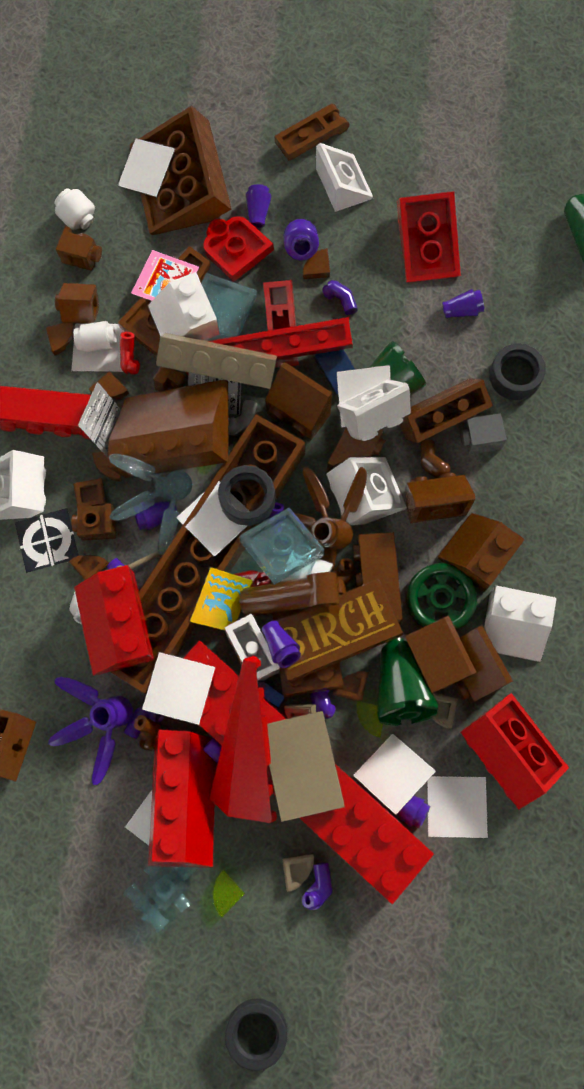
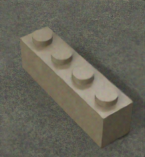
M164 333L160 336L156 366L270 389L277 356Z

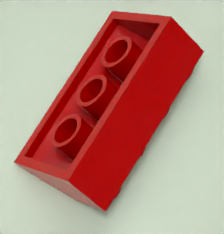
M158 730L154 746L148 866L213 867L215 804L209 797L216 772V762L203 750L211 738L191 731Z

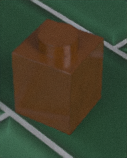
M63 283L60 293L55 296V308L57 311H60L62 322L95 323L99 311L96 285Z

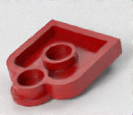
M240 216L232 217L228 221L215 219L210 222L206 232L207 237L203 244L206 256L233 282L274 251L273 243L246 218Z

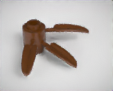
M304 467L303 475L316 511L321 512L323 518L316 521L315 518L284 511L283 524L312 534L315 542L322 547L337 549L347 547L352 540L353 530L346 520L350 512L355 513L363 497L367 480L365 468L360 467L343 504L344 513L341 519L329 518L325 508H328L330 503L321 482L311 469Z

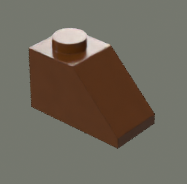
M346 427L328 461L327 472L350 457H373L374 454L379 456L386 440L382 439L384 428L378 430V435L374 438L362 441V439L358 440L351 437Z

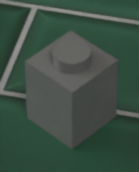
M501 413L473 417L466 420L463 429L460 430V439L462 446H467L468 455L502 450L507 438Z

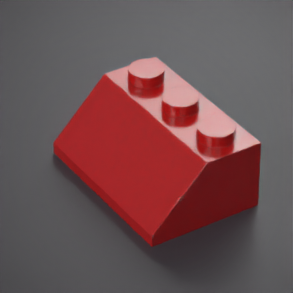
M129 565L97 572L74 587L93 676L154 660L135 574Z
M512 693L460 732L466 739L469 747L475 751L485 764L487 771L494 776L503 788L506 796L515 804L518 810L546 794L569 769L568 765Z

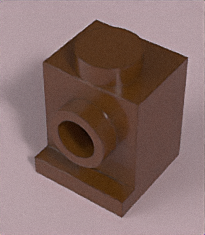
M64 227L56 247L61 262L92 271L95 262L98 263L101 259L102 247L97 246L94 239L83 233L74 234L70 227Z
M111 503L103 506L77 507V515H72L71 518L72 530L77 532L78 537L82 541L116 539V510ZM88 518H96L93 524H88Z

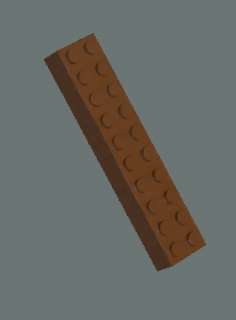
M258 415L254 416L229 454L228 462L223 463L139 591L154 660L111 671L112 674L147 694L159 652L177 657L198 624L190 622L210 567L230 573L261 525L259 523L247 526L216 556L185 527L197 515L218 481L221 482L224 475L233 468L244 465L255 466L265 471L272 479L276 501L305 456L304 441ZM254 480L239 481L230 490V493L250 512L258 509L264 501V490Z

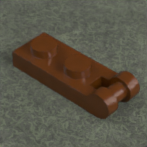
M330 104L275 135V144L287 160L290 161L330 137L344 133L348 130L350 124L345 117L339 115V109L336 105Z

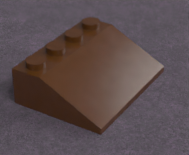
M192 105L139 138L140 140L175 149L157 197L140 192L151 235L208 223L232 210L209 120ZM134 142L129 145L130 151L133 147Z
M224 379L125 398L109 438L108 468L125 478L228 462V380Z

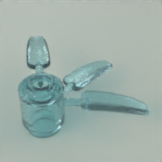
M121 454L110 455V462L118 468L145 481H151L152 478L156 480L155 492L151 494L149 491H145L120 505L110 514L112 520H122L150 508L155 503L153 499L159 495L164 499L171 500L169 509H166L163 514L157 546L158 553L164 554L173 540L178 524L176 517L179 516V512L174 511L176 500L184 499L191 493L193 487L191 477L181 470L165 471L158 475L154 473V466Z

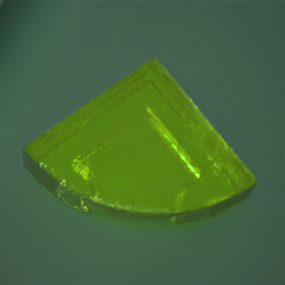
M357 701L356 713L360 724L369 734L381 738L383 724L378 720L377 705Z
M225 870L217 877L213 889L214 905L221 917L245 894Z

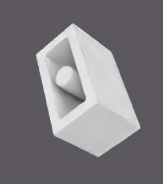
M252 614L224 627L225 633L241 665L243 659L251 656L261 660V666L257 668L258 684L279 673L280 667L278 664L273 663L267 642Z

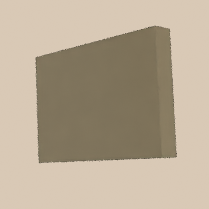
M323 711L268 723L271 764L269 766L281 822L345 807Z

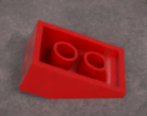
M455 192L399 198L397 201V211L406 283L461 276Z

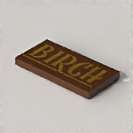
M379 579L339 595L340 604L310 607L277 621L300 646V659L293 665L284 668L290 683L403 636L401 627Z

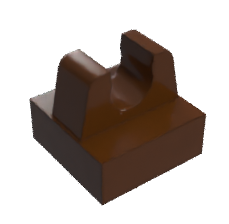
M160 367L153 379L154 387L157 391H165L168 387L171 389L181 388L186 383L183 374L178 372V370Z

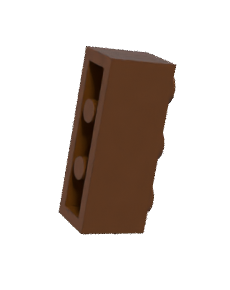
M469 378L411 406V413L403 417V422L400 423L406 440L419 443L492 407L493 404L484 380Z
M394 532L358 535L357 544L352 545L354 562L359 561L360 572L355 573L356 588L379 579L400 625L403 619Z

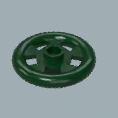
M443 563L432 564L419 570L411 579L406 592V604L411 617L422 628L436 622L434 620V612H447V616L450 617L455 629L459 630L471 620L475 613L477 592L471 578L457 567ZM434 576L438 584L427 589L424 582ZM450 577L461 584L456 591L446 584ZM444 594L447 601L440 604L436 601V596ZM426 596L427 604L430 608L421 610L418 598ZM457 598L465 600V605L461 612L453 609Z

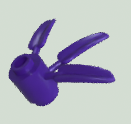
M58 677L54 682L59 688L93 707L90 711V721L89 718L84 717L54 734L49 739L48 744L50 746H60L90 734L93 731V725L100 730L106 731V735L100 739L92 774L93 786L98 785L105 777L113 757L116 742L114 739H111L112 730L129 723L133 715L132 705L123 696L101 700L97 698L99 693L94 688L70 678Z

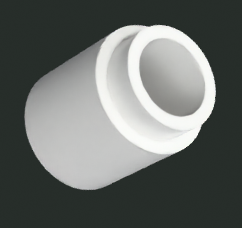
M108 321L80 325V328L74 329V340L78 351L93 352L112 349L113 343L117 342L115 328L110 326Z

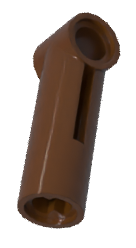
M335 572L314 573L307 575L306 578L244 588L240 594V606L245 616L250 614L260 616L308 607H328L340 604L337 573Z

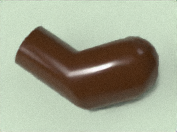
M433 440L421 441L422 469L436 478L442 474L450 473V465L435 455V442Z
M349 558L340 560L338 566L333 570V572L337 573L339 595L346 593V586L355 575L354 562Z
M139 715L134 721L135 729L140 731L139 747L152 751L155 746V737L158 730H162L161 725L144 715Z

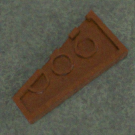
M189 246L178 259L199 267L197 275L202 284L211 268L210 261ZM141 297L121 318L118 325L123 331L133 333L134 339L157 356L160 334L148 307L152 301Z

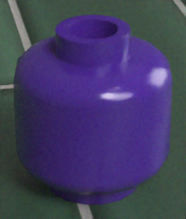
M296 219L285 228L283 234L284 248L289 256L296 260H307L317 252L319 247L318 232L310 221Z

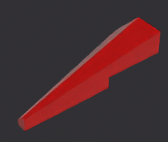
M251 656L243 659L209 799L228 817L271 823L276 821L277 814L270 807L269 796L274 794V785L268 783L267 766L271 764L267 717L261 715L259 701L264 697V688L258 687L257 668L261 666V660Z

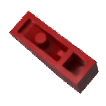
M292 280L263 283L268 331L296 326ZM295 357L278 360L275 367H281L284 362L290 366L299 365V359Z

